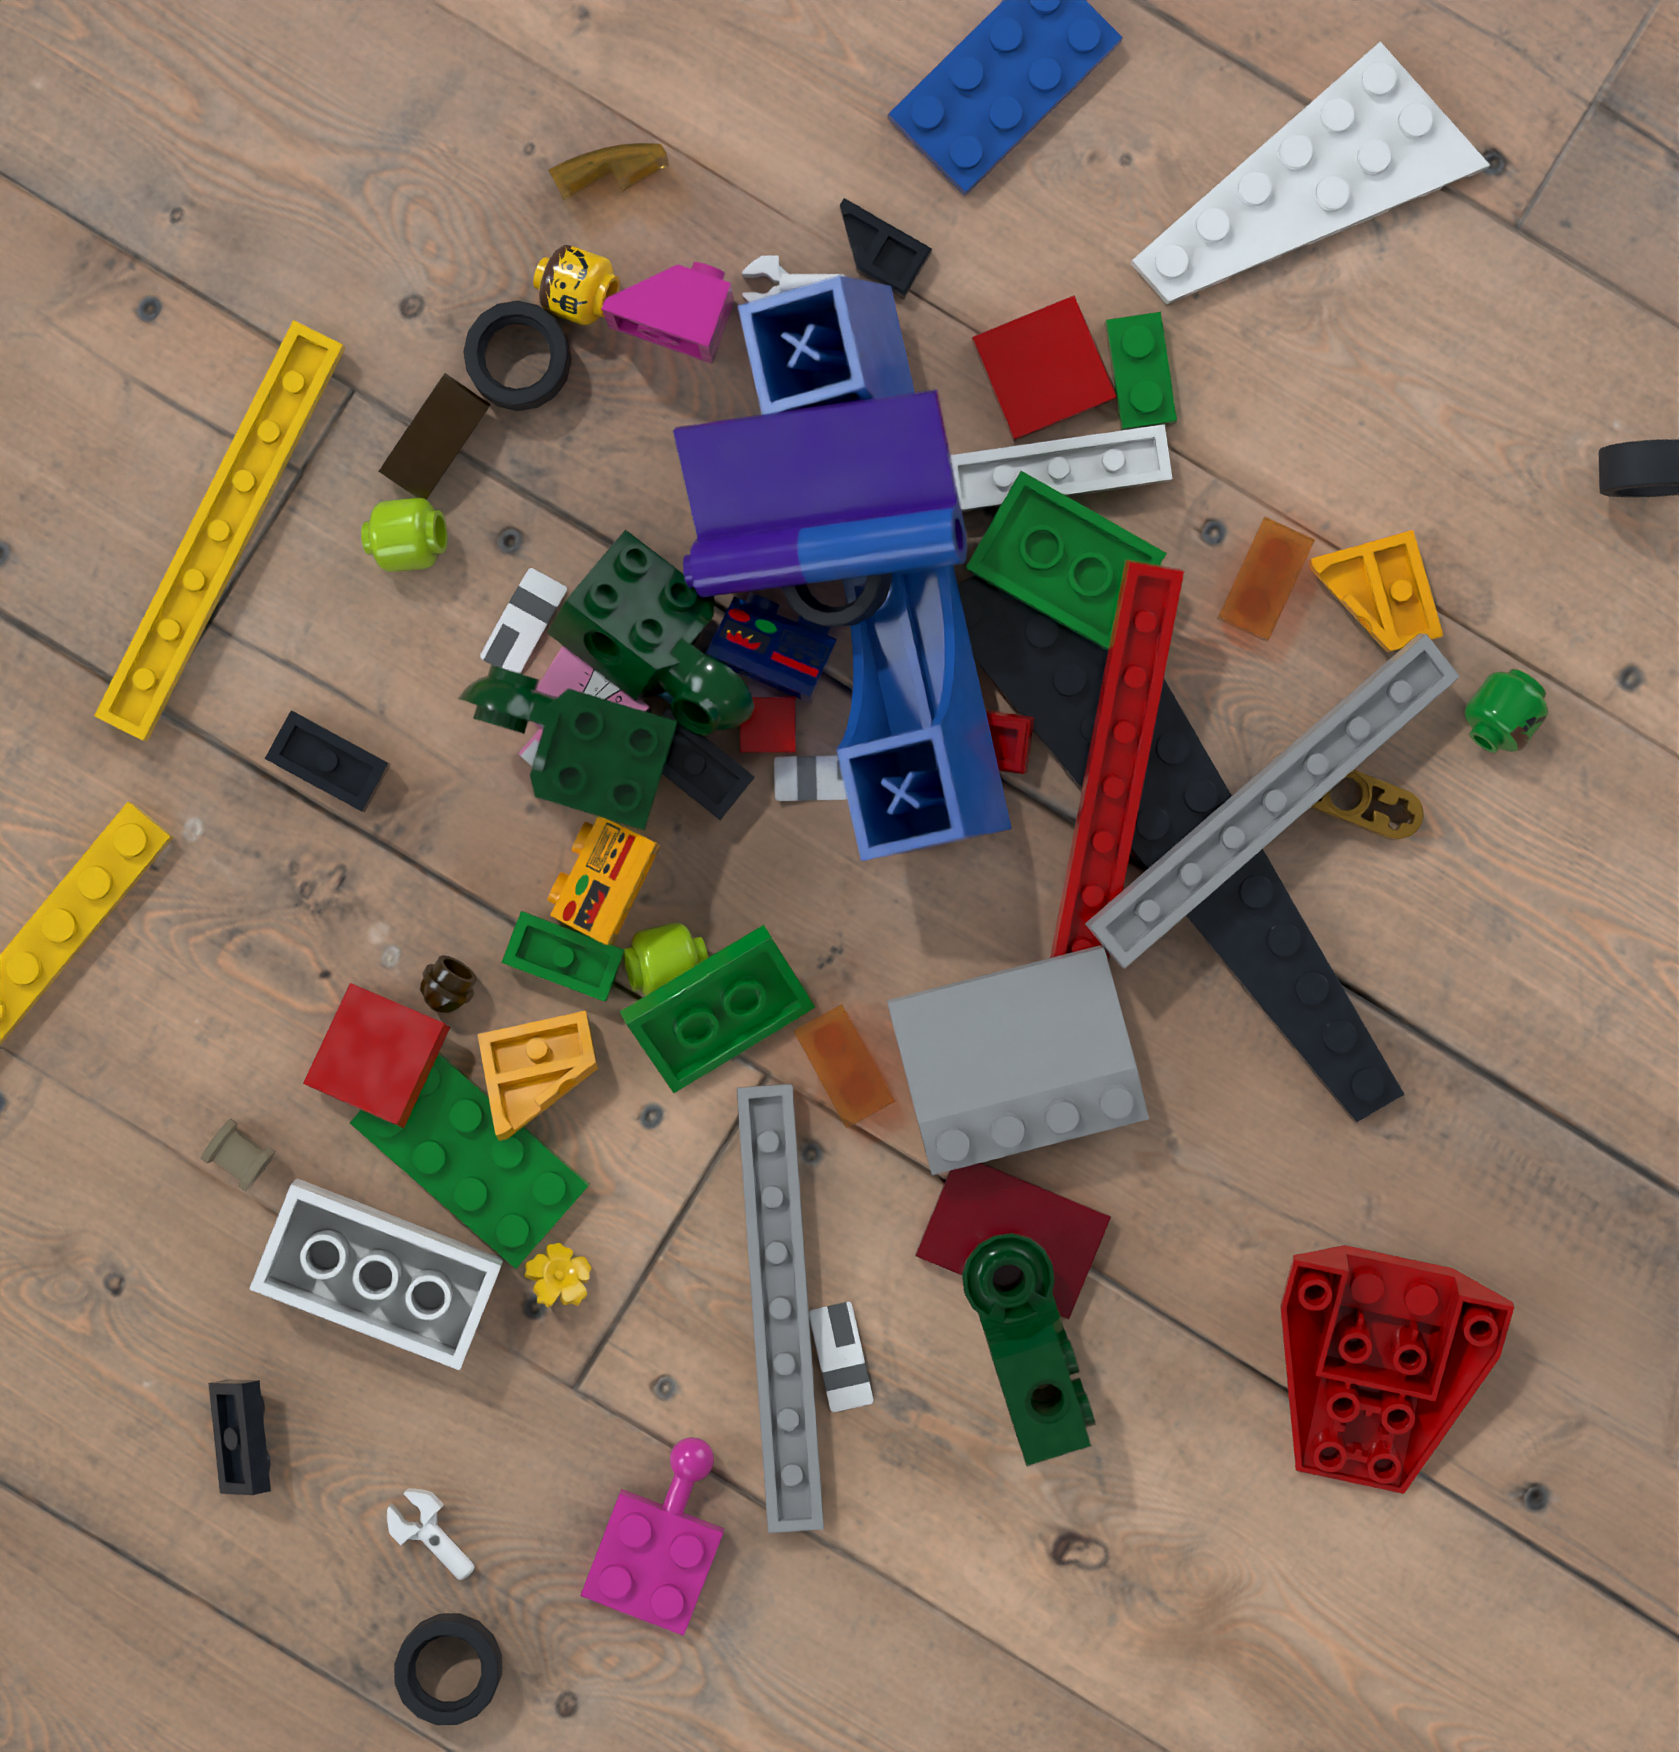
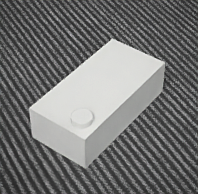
M297 1178L290 1185L249 1289L460 1370L504 1258Z

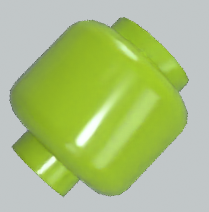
M420 497L379 502L374 506L370 520L362 524V546L365 553L373 555L377 565L386 572L422 570L432 567L436 563L439 554L445 553L447 548L448 533L445 517L440 510H434L431 503Z
M674 922L636 932L632 938L631 947L624 948L623 957L632 990L634 992L641 990L643 995L646 996L706 960L708 954L701 936L692 938L686 926Z

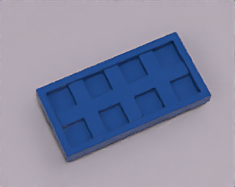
M1003 0L888 113V119L966 196L1121 43L1123 37L1086 0Z

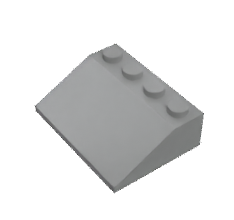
M1103 945L887 1000L932 1175L1149 1119L1136 1062Z

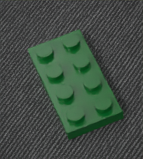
M440 1052L404 1128L363 1110H360L350 1121V1124L515 1269L519 1267L590 1185L587 1180L525 1126L508 1139L499 1141L495 1134L488 1094Z

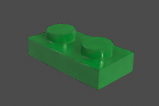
M1161 312L1107 319L1105 321V329L1121 431L1163 424H1175L1177 416Z
M521 911L501 963L607 1002L623 959L624 949L615 945H606L588 935Z

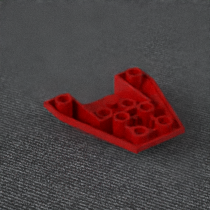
M1347 1245L1293 1255L1280 1310L1296 1471L1404 1494L1501 1357L1514 1311V1303L1450 1267Z

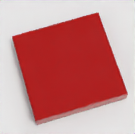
M1075 295L972 337L973 345L1013 442L1116 399V394Z
M350 983L303 1084L404 1128L451 1027L439 1020Z

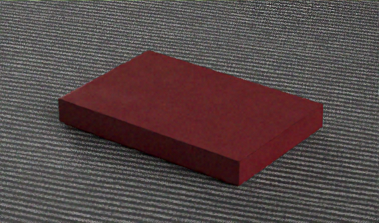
M981 1162L948 1172L915 1256L962 1275L969 1255L978 1244L994 1235L1013 1233L1031 1238L1045 1249L1053 1264L1055 1283L1052 1293L1060 1316L1070 1319L1111 1216ZM1004 1265L998 1268L992 1280L997 1285L1010 1286L1018 1281L1022 1270L1015 1265Z

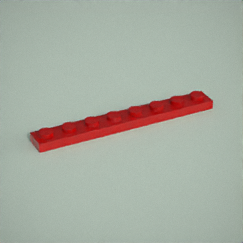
M1126 560L1050 958L1102 945L1085 923L1123 891L1185 572L1181 569ZM1105 949V953L1109 964L1110 954Z

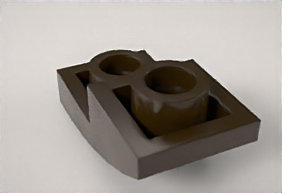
M444 373L378 472L416 498L420 497L427 500L491 404Z

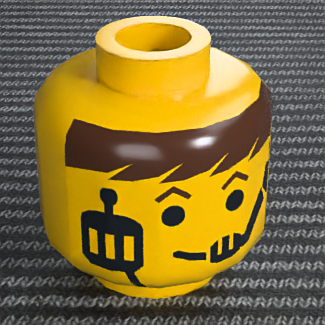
M563 245L555 250L550 258L543 257L535 270L533 286L539 290L540 304L545 311L581 325H591L600 317L605 318L602 311L606 298L619 292L620 279L617 275H614L613 266L608 258L575 246Z

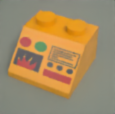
M599 816L594 825L585 821L571 849L572 852L579 855L570 875L562 871L559 873L548 895L547 901L555 905L550 916L601 943L614 945L662 845Z

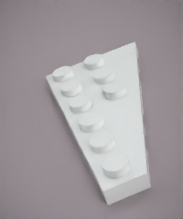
M1380 41L1132 260L1131 265L1165 304L1168 305L1229 279V277L1259 264L1263 265L1299 247L1307 244L1310 245L1386 213L1389 209L1410 200L1438 191L1442 187L1462 178L1485 171L1490 164Z

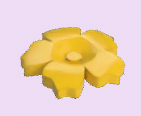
M561 1243L547 1245L545 1255L537 1254L534 1259L528 1261L525 1265L526 1272L524 1276L530 1280L537 1281L533 1287V1291L537 1295V1303L544 1304L549 1308L556 1302L559 1296L563 1305L574 1304L579 1306L581 1301L587 1296V1290L583 1284L588 1282L590 1278L589 1272L592 1269L587 1258L579 1256L571 1259L573 1256L572 1249L563 1246Z

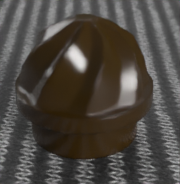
M439 956L435 964L427 965L422 973L423 979L420 991L424 996L425 1003L434 1011L450 1013L460 1008L463 1004L469 1003L474 996L472 987L477 981L475 973L467 965L453 957Z

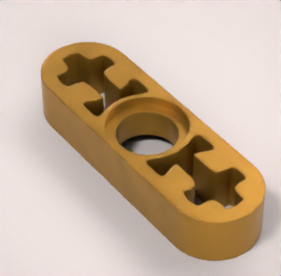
M1279 753L1278 755H1276V756L1272 759V761H1273L1276 757H1278L1281 753ZM1352 770L1344 777L1356 782L1360 788V801L1353 809L1341 810L1337 808L1330 799V790L1310 807L1313 810L1393 840L1407 838L1416 833L1424 818L1423 806L1416 795L1356 770ZM1372 787L1381 791V794L1375 800L1378 803L1393 806L1399 799L1404 801V812L1411 815L1410 822L1400 823L1393 830L1388 827L1390 818L1375 810L1370 812V821L1362 819L1361 815L1371 803Z

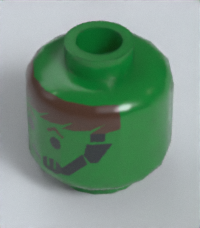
M1510 669L1508 673L1502 671L1491 673L1467 703L1464 711L1466 720L1472 728L1469 733L1471 739L1478 746L1491 753H1497L1499 749L1509 752L1521 751L1548 715V706L1544 700L1546 696L1545 689L1534 678L1517 669Z

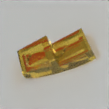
M632 143L605 147L581 154L548 169L553 184L564 200L610 173L621 192L667 167L669 161L662 144Z

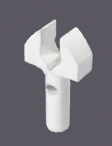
M761 256L742 271V277L758 278L764 276L768 277L774 284H779V286L772 287L765 294L742 293V298L748 303L835 276L845 275L789 274L779 266V256Z
M406 1489L404 1495L412 1504L419 1508L421 1512L420 1521L423 1525L419 1522H409L404 1519L402 1513L391 1503L387 1509L389 1534L400 1546L408 1539L423 1541L458 1580H464L469 1577L474 1570V1564L438 1526L437 1512L444 1504L433 1492L422 1489Z

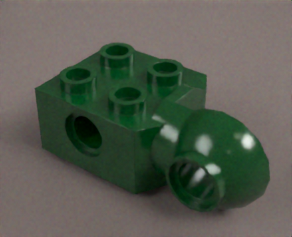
M625 529L565 600L546 633L635 701L664 692L674 697L671 704L674 717L685 729L694 734L702 736L709 735L714 730L733 729L752 717L754 703L752 694L744 681L730 667L715 658L704 655L694 647L701 632L714 616V596L703 598L699 596L695 587H688L684 574Z
M490 665L487 676L472 682L460 694L459 700L477 705L473 719L525 734L528 721L544 725L530 773L536 798L638 829H646L678 725L677 721L569 688L559 697L537 691L539 679L494 665Z
M1013 1233L994 1235L978 1244L967 1258L962 1274L963 1289L971 1307L978 1312L1027 1467L1090 1447L1091 1443L1086 1428L1096 1425L1080 1377L1072 1380L1070 1378L1071 1375L1080 1373L1052 1293L1055 1280L1051 1260L1045 1249L1031 1238ZM1004 1265H1015L1022 1270L1018 1281L1010 1286H1000L992 1280L994 1273ZM1049 1384L1048 1386L1044 1387L1043 1389H1036L1037 1387H1039V1386H1041V1385Z

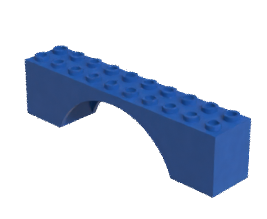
M839 275L738 305L762 415L915 393L890 285ZM948 565L892 573V582L886 601L872 617L857 625L850 626L853 649V693L848 725L844 737L837 748V755L861 861L911 853L1012 829L954 566ZM867 576L842 579L847 604L855 601L862 593Z

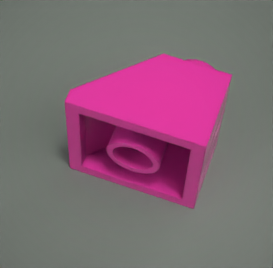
M693 262L691 269L677 264L606 298L602 311L608 327L613 330L713 364L734 305V297L731 283L723 280L725 273L722 270L705 263Z

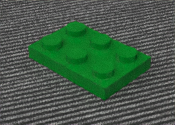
M1020 471L965 570L1109 651L1126 560L1161 565L1167 553L1027 473Z
M763 924L621 1010L620 1013L627 1027L671 1091L676 1093L816 1007Z

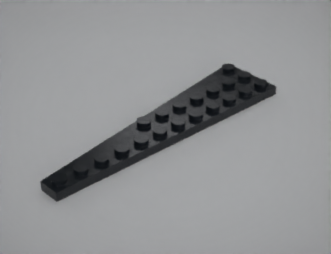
M974 575L958 584L974 659L1020 715L1034 717V734L1046 745L1072 780L1082 789L1108 650ZM1165 679L1163 680L1131 845L1132 853L1146 870L1232 796ZM1263 849L1260 850L1190 911L1186 917L1204 937L1217 956L1223 960L1237 977L1249 995L1274 1022L1277 1029L1291 1046L1302 1056L1305 1063L1352 1120L1358 1122L1405 1094Z

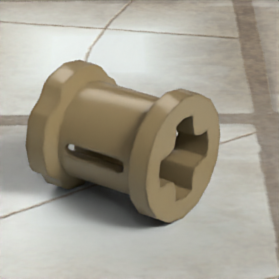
M229 1119L208 1144L201 1156V1160L207 1164L214 1161L240 1180L239 1187L246 1192L263 1173L276 1151L271 1147L262 1149L237 1130L238 1123Z

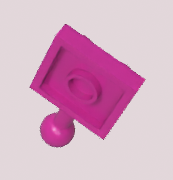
M688 1437L680 1440L673 1447L670 1454V1466L674 1472V1477L663 1504L621 1489L581 1592V1597L684 1636L725 1529L683 1513L695 1482L708 1476L714 1465L713 1451L704 1440Z

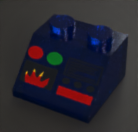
M749 592L746 601L734 596L706 653L707 656L727 665L735 673L812 704L837 645V639L828 635L831 627H824L806 621L801 616L795 622L778 615L779 604Z

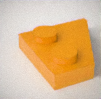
M1414 530L1308 560L1311 571L1387 653L1402 649L1419 633L1427 634L1431 640L1444 636Z
M586 1010L477 1034L495 1134L499 1141L511 1137L599 1069L589 1016Z

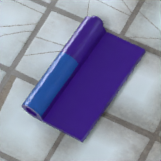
M937 390L681 426L673 430L697 534V539L691 547L690 554L684 556L683 572L688 587H695L698 595L702 598L963 564L966 560L967 541L965 525Z

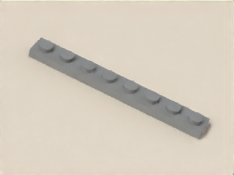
M1419 633L1087 921L1085 925L1118 965L1126 968L1460 677L1427 634Z
M793 1083L737 1087L768 1533L824 1529Z

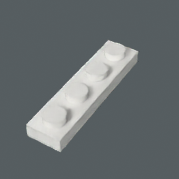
M1165 424L950 455L962 512L1000 507L1020 471L1027 473L1067 497L1171 482L1173 479Z

